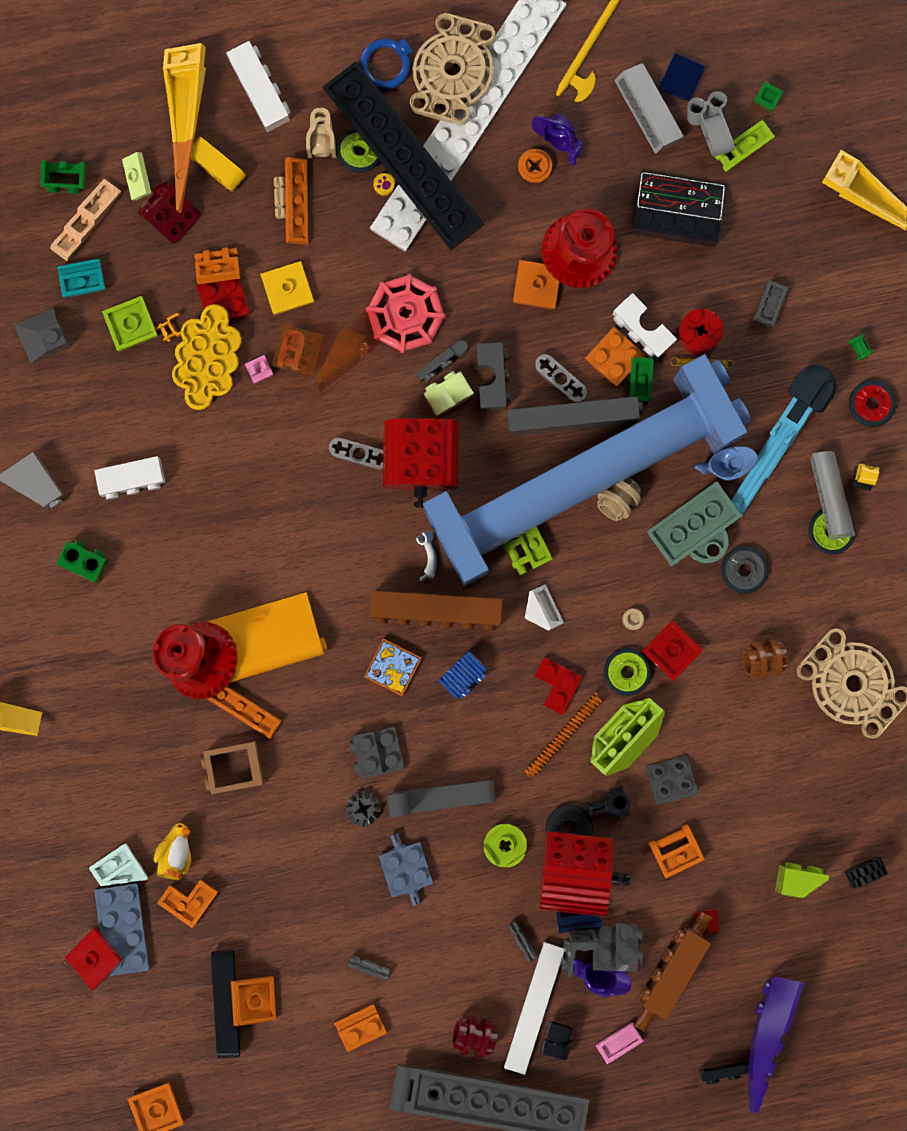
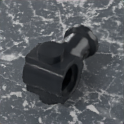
M622 786L609 789L610 793L604 795L602 800L591 803L589 801L586 802L591 821L595 817L608 814L609 817L617 815L618 819L630 815V799L624 794ZM618 796H622L625 799V805L622 808L614 806V799Z

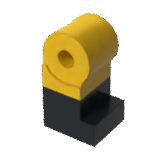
M865 464L855 466L851 488L871 491L872 485H876L879 467Z

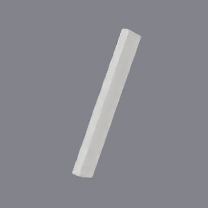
M547 942L543 943L505 1061V1069L524 1075L526 1073L561 958L564 954V948Z

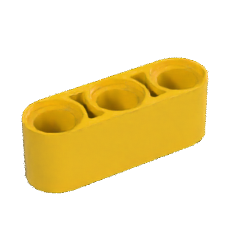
M199 136L193 143L191 159L228 190L233 192L246 177V174L202 137Z

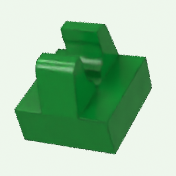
M764 82L754 102L772 112L784 91Z

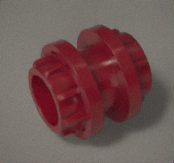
M467 1016L465 1019L461 1018L456 1022L452 1036V1045L455 1049H459L460 1054L467 1055L470 1050H474L475 1057L483 1058L485 1055L489 1056L493 1053L497 1043L498 1030L495 1025H491L490 1020L483 1019L480 1024H476L475 1017Z

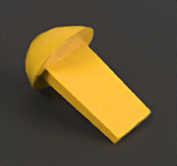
M0 702V730L38 736L42 712Z

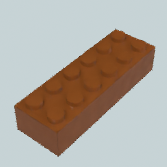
M371 591L370 618L374 619L375 623L388 624V620H396L398 625H409V621L418 622V626H431V623H439V627L452 628L453 624H461L462 629H474V625L483 626V630L495 631L496 627L501 626L502 599Z

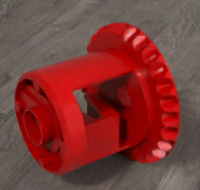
M580 209L560 217L547 229L543 237L541 253L544 265L557 281L566 286L588 288L599 284L609 276L617 260L618 248L614 228L610 220L603 213L594 209Z
M211 622L193 623L191 626L184 624L169 626L159 634L153 646V661L157 670L162 675L168 677L172 686L179 693L189 698L207 699L219 694L229 685L237 669L238 651L234 639L223 627ZM202 659H205V664L201 666Z

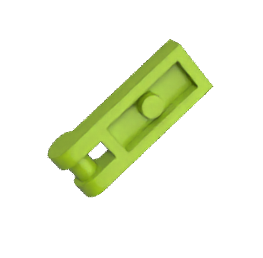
M761 120L733 140L735 149L731 152L735 158L730 161L726 155L728 153L715 156L717 161L720 160L723 164L722 168L727 173L773 140L775 136L765 122Z

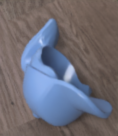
M728 447L716 452L708 463L699 462L695 469L704 475L713 473L723 480H733L750 472L758 462V455L749 447Z

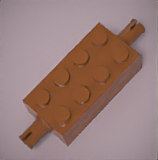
M700 911L691 928L683 926L682 930L678 928L672 939L675 942L671 948H666L661 957L663 959L660 967L656 966L651 973L652 981L649 986L645 985L639 994L641 997L640 1002L644 1009L636 1023H634V1026L646 1032L655 1015L667 1020L711 945L704 938L703 933L713 919L712 917Z

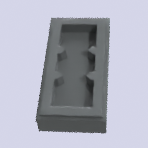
M768 280L753 321L773 328L789 287Z

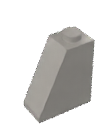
M33 452L0 474L1 482L47 509L59 506L62 503L61 499L65 497L39 457Z

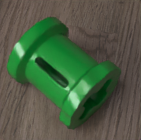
M864 333L848 342L858 356L856 358L857 361L875 352L874 349L869 347Z

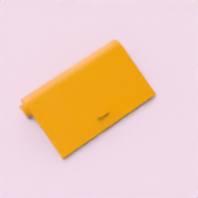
M307 592L207 621L223 627L235 641L238 651V664L231 682L325 655L324 650L327 649L325 638H320Z

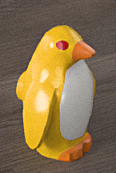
M183 823L175 824L156 848L154 862H158L156 876L181 880V873L186 874L190 868L191 853L188 845V835L191 831Z

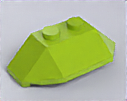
M650 698L623 705L594 736L590 762L605 776L629 768L658 736L665 711Z

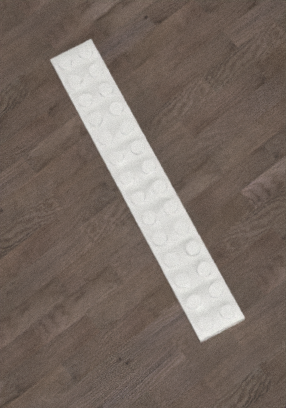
M518 0L496 34V40L492 45L488 46L493 60V79L485 95L475 104L468 107L470 112L469 122L461 126L440 120L424 144V148L451 182L566 8L567 4L561 0ZM485 56L486 66L490 67L488 56ZM489 74L485 76L484 85H486L489 79ZM479 89V91L475 95H473L471 99L478 96L482 90ZM457 110L454 117L458 120L464 119L466 112L464 110ZM398 185L371 225L370 230L406 252L427 220Z

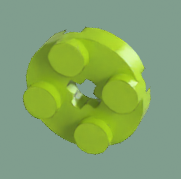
M499 824L488 831L484 839V852L491 863L500 867H513L521 862L525 856L527 841L519 828L511 824ZM500 841H510V850L506 851L503 849L501 851L499 849L501 846Z

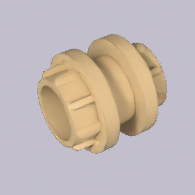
M627 478L610 487L609 491L604 490L598 494L599 510L614 521L628 518L632 513L629 506H637L641 501V488L631 478Z

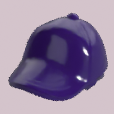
M559 113L553 114L549 118L535 116L532 120L533 130L543 136L544 140L550 142L557 150L568 152L569 162L575 165L576 159L582 151L583 144L575 136L572 122Z
M574 959L573 974L584 980L590 992L601 997H609L611 995H623L630 991L631 980L624 971L593 970V962L584 965L582 960Z

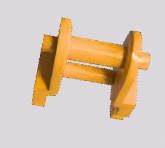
M179 312L168 317L167 322L158 324L159 326L156 329L161 330L164 335L163 342H170V339L175 336L181 337V331L177 333L171 321L175 320V317L180 316ZM168 325L172 331V334L168 335L167 331L164 328Z

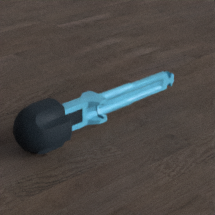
M810 365L803 368L787 389L788 394L793 399L771 430L769 439L758 454L756 466L747 474L731 499L742 516L766 478L770 477L788 447L792 446L812 412H824L833 399L837 389V382L834 374L827 367Z

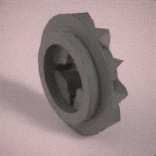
M357 792L347 802V816L356 825H371L380 815V802L370 792ZM358 800H360L361 803H363L364 805L372 804V806H370L369 809H367L368 817H366V815H364L363 812L355 814L357 809L360 808V803Z

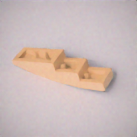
M103 179L78 207L77 213L64 226V231L50 245V249L68 262L107 214L121 194V191Z

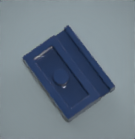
M556 911L559 934L568 933V930L602 928L601 916Z

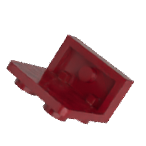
M164 182L154 189V194L149 200L146 199L141 203L137 214L149 222L170 243L175 244L200 217V211L184 197L182 211L179 213L176 210V188Z

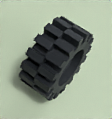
M880 856L865 860L844 871L851 888L865 886L888 874Z

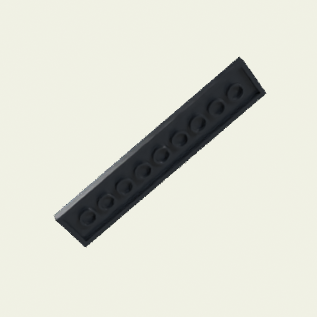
M356 61L322 87L450 251L485 225Z

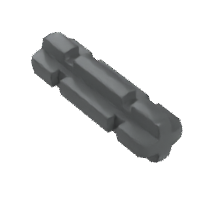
M518 921L510 923L508 928L514 934L513 937L521 951L525 953L526 960L528 962L535 960L537 954L531 948L532 945L525 932L521 930L520 923Z
M354 955L351 956L348 966L353 969L358 968L359 971L374 977L377 975L379 979L385 981L390 975V969L386 967L381 968L379 967L380 965L365 959L362 961Z

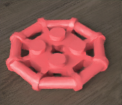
M408 273L406 276L384 283L380 282L379 288L365 311L368 313L372 325L374 339L386 343L399 350L400 353L427 344L431 345L442 321L446 319L436 286L432 287ZM406 285V290L394 294L390 291V289ZM411 285L424 291L425 294L423 296L414 294L410 291ZM386 293L389 296L387 304L384 308H378ZM429 297L435 313L428 312L425 300ZM405 307L407 310L412 311L409 314V318L406 319L399 314L402 313V308ZM377 313L384 314L387 325L382 329ZM427 318H434L429 330L425 333L422 328ZM392 330L400 334L401 342L385 333ZM419 332L422 336L421 338L405 342L407 335Z

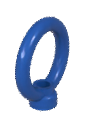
M379 39L370 43L364 49L360 58V67L378 89H393L402 84L407 78L410 71L409 55L413 53V50L404 39H401L399 42L391 39ZM382 47L394 49L402 60L400 73L390 81L377 80L371 75L368 68L371 54Z

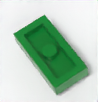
M631 357L629 397H638V401H651L654 364L652 357Z

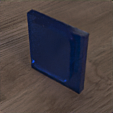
M674 53L659 88L674 97L689 102L705 70V66Z

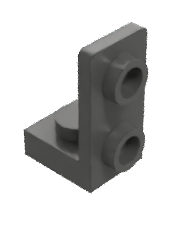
M568 930V937L564 939L563 944L565 957L561 958V968L565 970L567 978H572L576 950H597L598 940L594 930Z

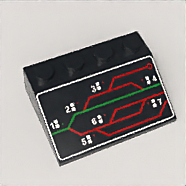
M641 171L631 234L716 247L721 227L725 184Z

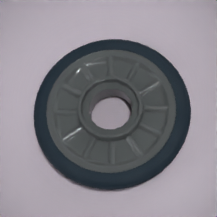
M745 546L735 548L725 556L722 562V578L725 584L735 592L742 594L755 592L764 585L768 577L767 561L754 548ZM747 564L750 567L751 572L748 576H742L739 573L740 565Z

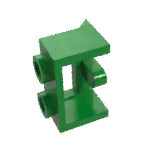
M41 160L40 186L46 188V192L59 193V189H68L67 193L80 194L81 190H86L88 165L84 162L70 164L68 162L49 163L46 160ZM50 173L79 174V184L50 183Z

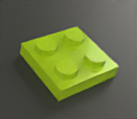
M142 296L102 311L118 352L158 337Z

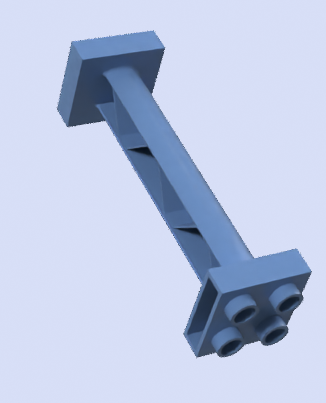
M705 354L680 368L673 379L683 400L464 516H459L447 491L423 503L424 512L464 587L487 575L488 568L481 556L702 438H705L713 455L742 438L747 433L745 424L751 422V417L740 398L731 402L724 390L725 385L730 383V379L722 363L719 360L710 363Z

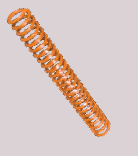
M594 692L595 696H591L592 699H588L589 702H586L587 706L583 705L584 709L580 708L581 713L577 712V715H574V718L568 721L569 725L566 724V728H562L563 731H560L561 735L557 734L558 738L554 737L555 742L551 741L552 745L548 744L549 748L545 747V750H542L543 754L540 753V757H536L537 760H533L535 764L531 763L532 767L528 766L529 771L525 770L530 778L531 775L536 777L535 773L539 774L538 770H542L540 766L545 767L543 764H547L545 759L550 761L548 756L553 757L552 753L556 754L555 750L559 751L558 747L562 748L561 744L565 745L564 741H568L566 737L571 738L569 735H573L571 730L576 732L574 727L579 729L577 723L582 725L580 720L585 722L584 718L588 719L587 715L591 716L590 712H594L592 708L597 709L595 705L599 706L597 701L602 703L598 693Z

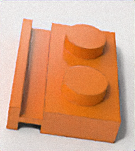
M374 1003L334 1022L347 1052L387 1034Z

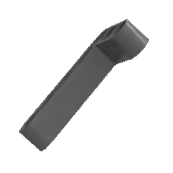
M486 780L388 793L387 802L389 817H400L415 812L496 802L494 781Z

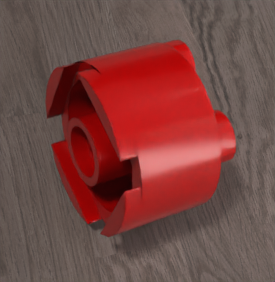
M694 309L683 318L677 332L682 348L686 352L698 356L711 352L722 338V320L714 312L707 309ZM699 328L703 329V333H705L702 336H698L697 330Z

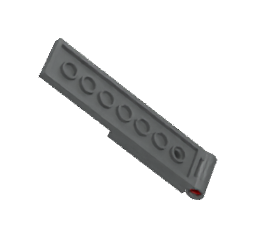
M397 1064L389 1109L507 1131H584L589 1098L511 1085L502 1081L436 1069ZM437 1090L438 1095L432 1096L430 1091Z

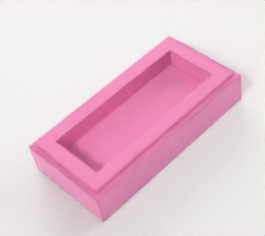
M630 1022L595 1045L605 1062L609 1064L644 1042L633 1022Z

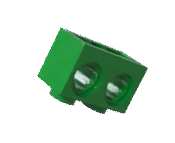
M74 540L73 543L67 541L56 565L98 584L109 560L104 558L106 554L96 549L90 552L85 549V544ZM77 550L79 557L76 561L71 562L69 554L71 551ZM96 559L98 561V568L90 571L88 564L91 560Z

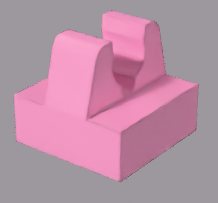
M264 355L245 364L254 384L274 376Z

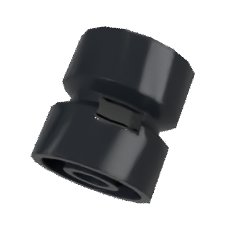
M549 1021L546 1029L548 1038L543 1039L540 1052L554 1058L567 1060L570 1052L568 1043L573 1042L576 1029L558 1022Z

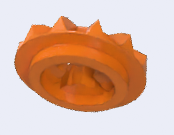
M530 149L520 157L518 170L523 179L530 183H540L550 175L552 161L546 152L540 149ZM541 160L539 164L540 171L535 169L529 172L531 169L530 162L535 164Z

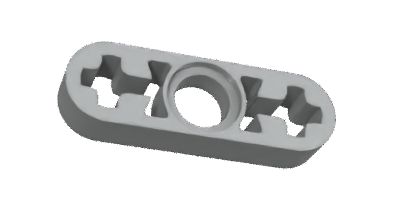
M546 354L537 358L535 363L536 371L573 403H580L585 399L587 395L586 387L555 359ZM541 360L544 362L548 360V366L552 370L555 366L558 368L553 372L551 377L548 376V374H550V371L547 368H544L543 370L540 368ZM558 373L566 375L567 382L565 384L559 385L555 382V376ZM571 380L574 382L571 386L575 390L578 388L582 390L580 393L582 395L581 398L579 396L574 398L572 396L573 391L568 388L567 392L564 390Z
M335 438L330 442L329 451L332 456L377 470H383V462L380 465H377V461L370 459V463L366 462L369 458V450L373 451L371 455L374 457H379L380 454H383V450L343 438ZM341 442L342 447L348 449V445H353L349 452L350 457H346L347 452L340 451L337 454L333 446ZM357 448H362L366 452L365 457L361 460H357L353 456V452Z

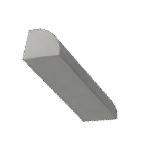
M643 63L623 71L615 79L616 85L655 154L669 148L684 137Z
M835 452L813 453L810 462L829 540L855 536Z

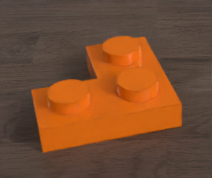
M200 880L187 897L175 887L169 885L157 904L191 928H194L218 891L203 880Z

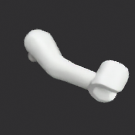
M424 531L422 533L423 536L420 535L416 538L420 545H424L428 557L427 567L424 570L425 575L420 577L421 582H424L426 578L433 579L436 573L437 557L431 543L433 534L430 531Z

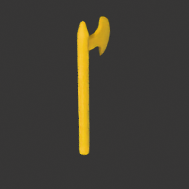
M610 0L560 82L556 93L557 96H560L569 84L575 87L578 92L574 102L585 100L593 91L596 81L593 71L586 79H582L575 74L620 0Z

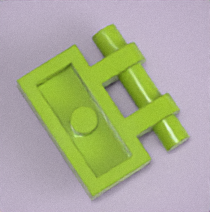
M537 527L503 545L505 552L508 551L513 561L511 563L513 568L517 569L520 576L527 573L524 566L527 562H530L532 568L535 569L553 560ZM520 544L526 554L522 558H520L515 548Z

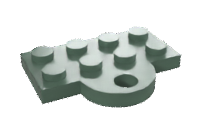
M716 481L649 529L647 533L671 567L687 555H690L698 562L712 563L722 558L727 551L729 539L725 528L741 518L742 515ZM710 544H716L720 549L719 554L715 557L707 554V547Z

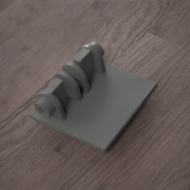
M687 755L645 766L654 794L653 798L657 806L699 795Z

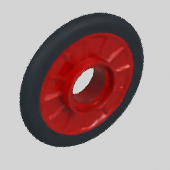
M864 381L857 385L850 395V412L855 420L862 425L868 427L881 426L888 422L895 412V395L886 384L880 381ZM869 398H875L878 401L876 409H870L867 406Z

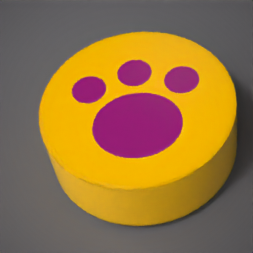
M381 173L374 179L373 185L377 194L387 196L393 192L395 182L391 175Z

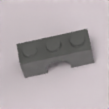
M503 342L477 344L478 368H488L495 374V381L491 385L479 386L480 411L506 409V404L510 403V391H505V382H509L508 369H504V361H508L507 348H503Z

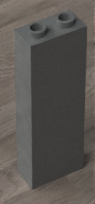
M638 397L507 410L508 435L512 437L636 424L641 415H643L642 402H638Z

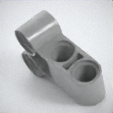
M719 91L711 93L706 102L701 98H693L688 102L687 120L692 125H700L713 157L734 151L735 149L731 133L724 118L727 97ZM694 110H699V111H701V112H700V113H694L693 111H694Z

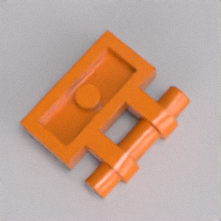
M224 247L218 251L210 252V250H203V253L195 254L197 283L205 284L240 279L237 248L229 249Z

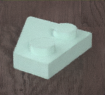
M127 843L89 867L100 886L143 881L149 878Z

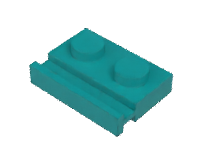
M100 259L57 267L63 298L106 290Z

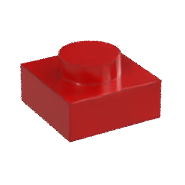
M717 909L703 910L702 912L713 918L704 933L719 932ZM695 911V920L699 916L700 911Z

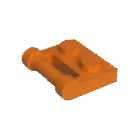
M688 824L682 826L681 830L656 842L654 840L648 842L665 878L705 860ZM684 837L687 838L688 843L661 855L659 849Z

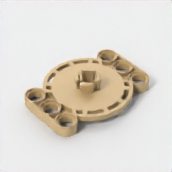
M443 13L436 19V27L439 34L427 40L419 49L414 59L413 77L419 92L412 95L410 105L412 110L419 115L462 126L470 120L468 107L479 101L492 83L494 73L493 60L487 46L494 43L496 34L494 28L489 24ZM442 20H450L452 22L451 26L448 29H442L440 27ZM463 25H469L472 30L469 34L464 35L460 32V28ZM488 30L492 33V36L489 40H483L480 38V34ZM421 55H423L422 58H421L420 65L417 66V65H418V61H419ZM485 56H488L490 67L486 66ZM457 63L461 69L460 72L454 76L448 75L445 70L448 71L449 68L455 67ZM417 73H420L422 79L420 85L417 80ZM489 74V79L486 85H484L485 76ZM479 89L482 90L478 96L471 99V97L475 95L479 91ZM422 98L426 101V104L423 108H416L414 102ZM443 104L446 106V110L442 114H437L434 111L435 106ZM457 110H464L466 112V117L461 120L456 119L454 115Z
M831 629L798 664L796 673L802 680L812 679L814 698L827 716L844 724H862L861 730L864 736L873 739L877 738L907 706V688L901 686L894 688L893 670L887 659L879 651L863 643H845V633L840 629ZM833 632H837L841 636V641L837 645L832 644L829 639ZM854 646L866 648L867 651L854 650ZM819 648H823L827 653V657L823 661H819L815 656V652ZM872 652L879 656V658L882 660L881 663L876 657L871 655ZM805 664L810 665L813 670L809 677L801 674V668ZM884 666H886L889 672L890 679L887 678V673L884 669ZM849 676L859 677L858 691L852 692L847 688L846 680ZM820 677L819 683H816V678ZM816 688H820L823 701H820ZM898 690H903L906 693L904 702L896 701L895 693ZM827 704L833 711H835V715L828 712L824 705ZM884 706H888L892 710V715L888 719L883 718L880 713ZM841 715L853 717V721H846L839 717ZM863 716V720L858 721L859 717ZM871 722L875 723L878 727V731L874 735H870L866 731V726Z

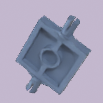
M396 833L395 836L394 834L390 835L394 848L387 853L378 855L391 897L409 894L412 906H416V902L419 905L421 902L417 891L422 887L433 884L421 844L418 842L411 845H402L399 833Z

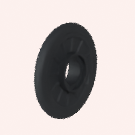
M575 805L560 806L547 819L546 834L547 831L564 833L563 827L568 822L573 823L576 827L573 834L592 836L593 823L589 814L584 809Z

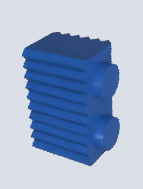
M469 650L438 681L456 699L459 696L463 699L471 691L469 686L474 681L479 684L487 676L485 673L487 668Z

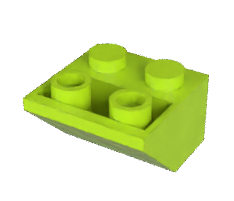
M786 862L785 866L779 865L775 891L782 895L804 898L828 881L829 875L823 873L824 869L807 866V869H802V866L799 864Z

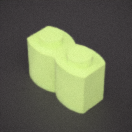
M453 371L444 377V382L440 384L435 382L425 388L427 392L424 393V397L436 417L445 414L474 396L472 389L461 372L456 374Z

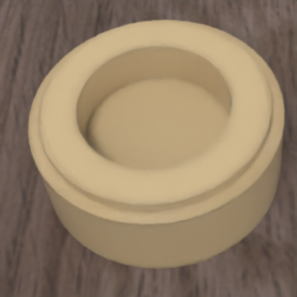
M629 609L624 613L622 622L627 629L637 630L644 624V615L638 609Z

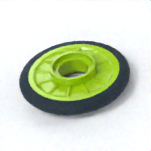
M355 130L345 133L339 139L336 146V155L339 162L346 169L358 173L368 172L380 163ZM356 147H363L366 152L363 155H357L353 150Z
M822 510L812 517L808 529L809 538L819 551L826 554H839L851 546L855 536L829 540ZM851 518L852 524H853V528H854V532H855V534H856L855 524H854L853 519Z
M620 649L611 654L605 663V681L610 689L617 694L624 696L638 694L646 688L650 681V663L641 652L635 649ZM624 666L633 668L634 674L631 678H624L622 676L621 670Z

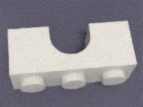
M632 293L613 311L615 316L613 320L621 328L624 326L629 331L628 336L635 343L639 342L644 347L642 350L648 357H654L657 360L677 339L663 324L654 331H647L641 327L639 319L646 312L647 307Z

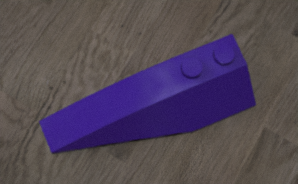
M772 977L769 981L766 980L763 985L762 993H764L762 1002H758L755 1014L758 1015L751 1040L748 1065L750 1113H758L768 1088V1083L765 1080L770 1078L774 1072L776 1065L773 1059L778 1056L779 1052L781 1053L784 1045L782 1044L781 1037L784 1036L785 1032L788 1033L804 985L801 982Z

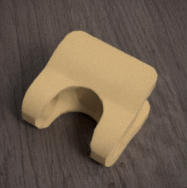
M316 108L311 112L310 128L306 136L308 158H313V155L327 157L331 153L332 158H337L330 113L325 108ZM318 114H324V115L326 116V117H317V118L315 119V117H316Z

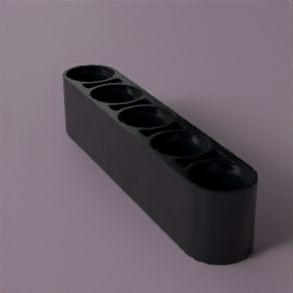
M234 950L211 951L217 1058H239L240 1033L239 1026H234L231 990V981H236Z

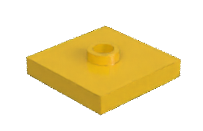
M301 261L260 274L273 315L314 303Z

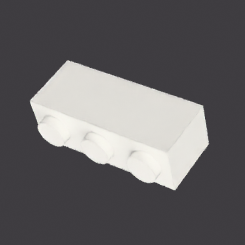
M158 456L94 470L99 495L106 497V500L118 498V494L127 492V495L140 493L139 489L148 488L149 491L160 489L162 484H166L161 459Z

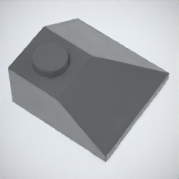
M54 308L14 325L31 364L71 347Z

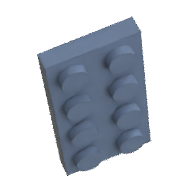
M139 883L95 889L99 931L123 959V962L109 976L149 971L150 966Z

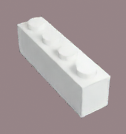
M248 41L226 52L266 131L269 132L289 122L288 114L291 111L285 101L281 102L278 96L281 95L277 84H272L268 77L271 76L267 65L264 64L262 66L259 58H261V54L256 46L252 47Z

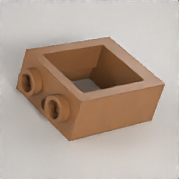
M257 741L204 751V756H201L202 768L207 770L208 775L205 778L207 791L210 790L211 794L264 784ZM247 749L253 781L217 788L211 756Z

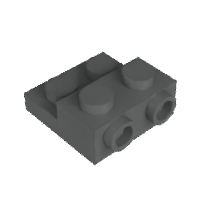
M395 727L352 736L353 741H349L351 753H356L358 762H354L356 775H361V779L404 769Z
M616 923L615 927L602 926V928L593 929L598 940V948L593 950V970L637 972L638 964H642V951H638V944H642V931L638 930V924Z

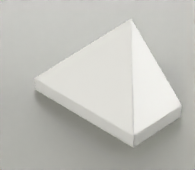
M545 584L529 592L525 619L549 631L563 624L564 621Z

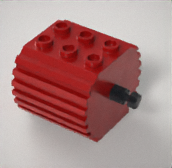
M399 418L385 420L383 426V487L388 489L414 490V497L418 498V501L414 502V507L423 508V503H425L423 498L427 497V490L443 491L459 488L460 423L447 419Z
M547 831L540 879L539 909L605 917L608 909L611 884L618 885L619 882H623V885L628 886L630 883L629 874L620 876V873L612 872L613 839Z

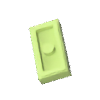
M136 152L123 158L122 162L131 200H139L152 194L142 153Z

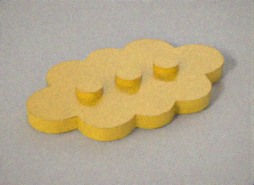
M212 304L207 306L203 310L200 319L186 321L181 328L183 341L175 349V356L179 363L172 371V378L177 386L186 389L185 401L190 408L195 410L207 408L213 400V395L222 396L231 390L233 385L231 373L239 365V359L235 352L241 346L242 337L236 328L228 326L229 314L220 305Z

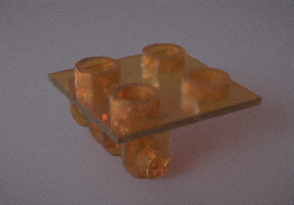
M282 325L272 366L298 372L303 376H313L324 335Z

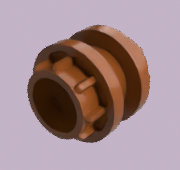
M774 639L766 640L763 647L759 642H752L742 654L746 673L757 680L765 679L767 672L772 677L780 676L789 664L786 647L780 641L776 642Z

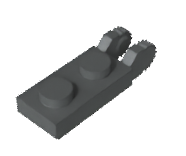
M463 340L458 341V343L449 347L416 372L418 381L420 383L424 380L429 382L437 375L435 372L441 367L443 369L448 368L454 362L452 360L454 357H463L468 350L467 342Z

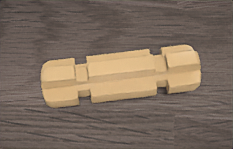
M281 176L274 177V187H276L274 189L275 207H277L275 209V216L277 219H285V178Z

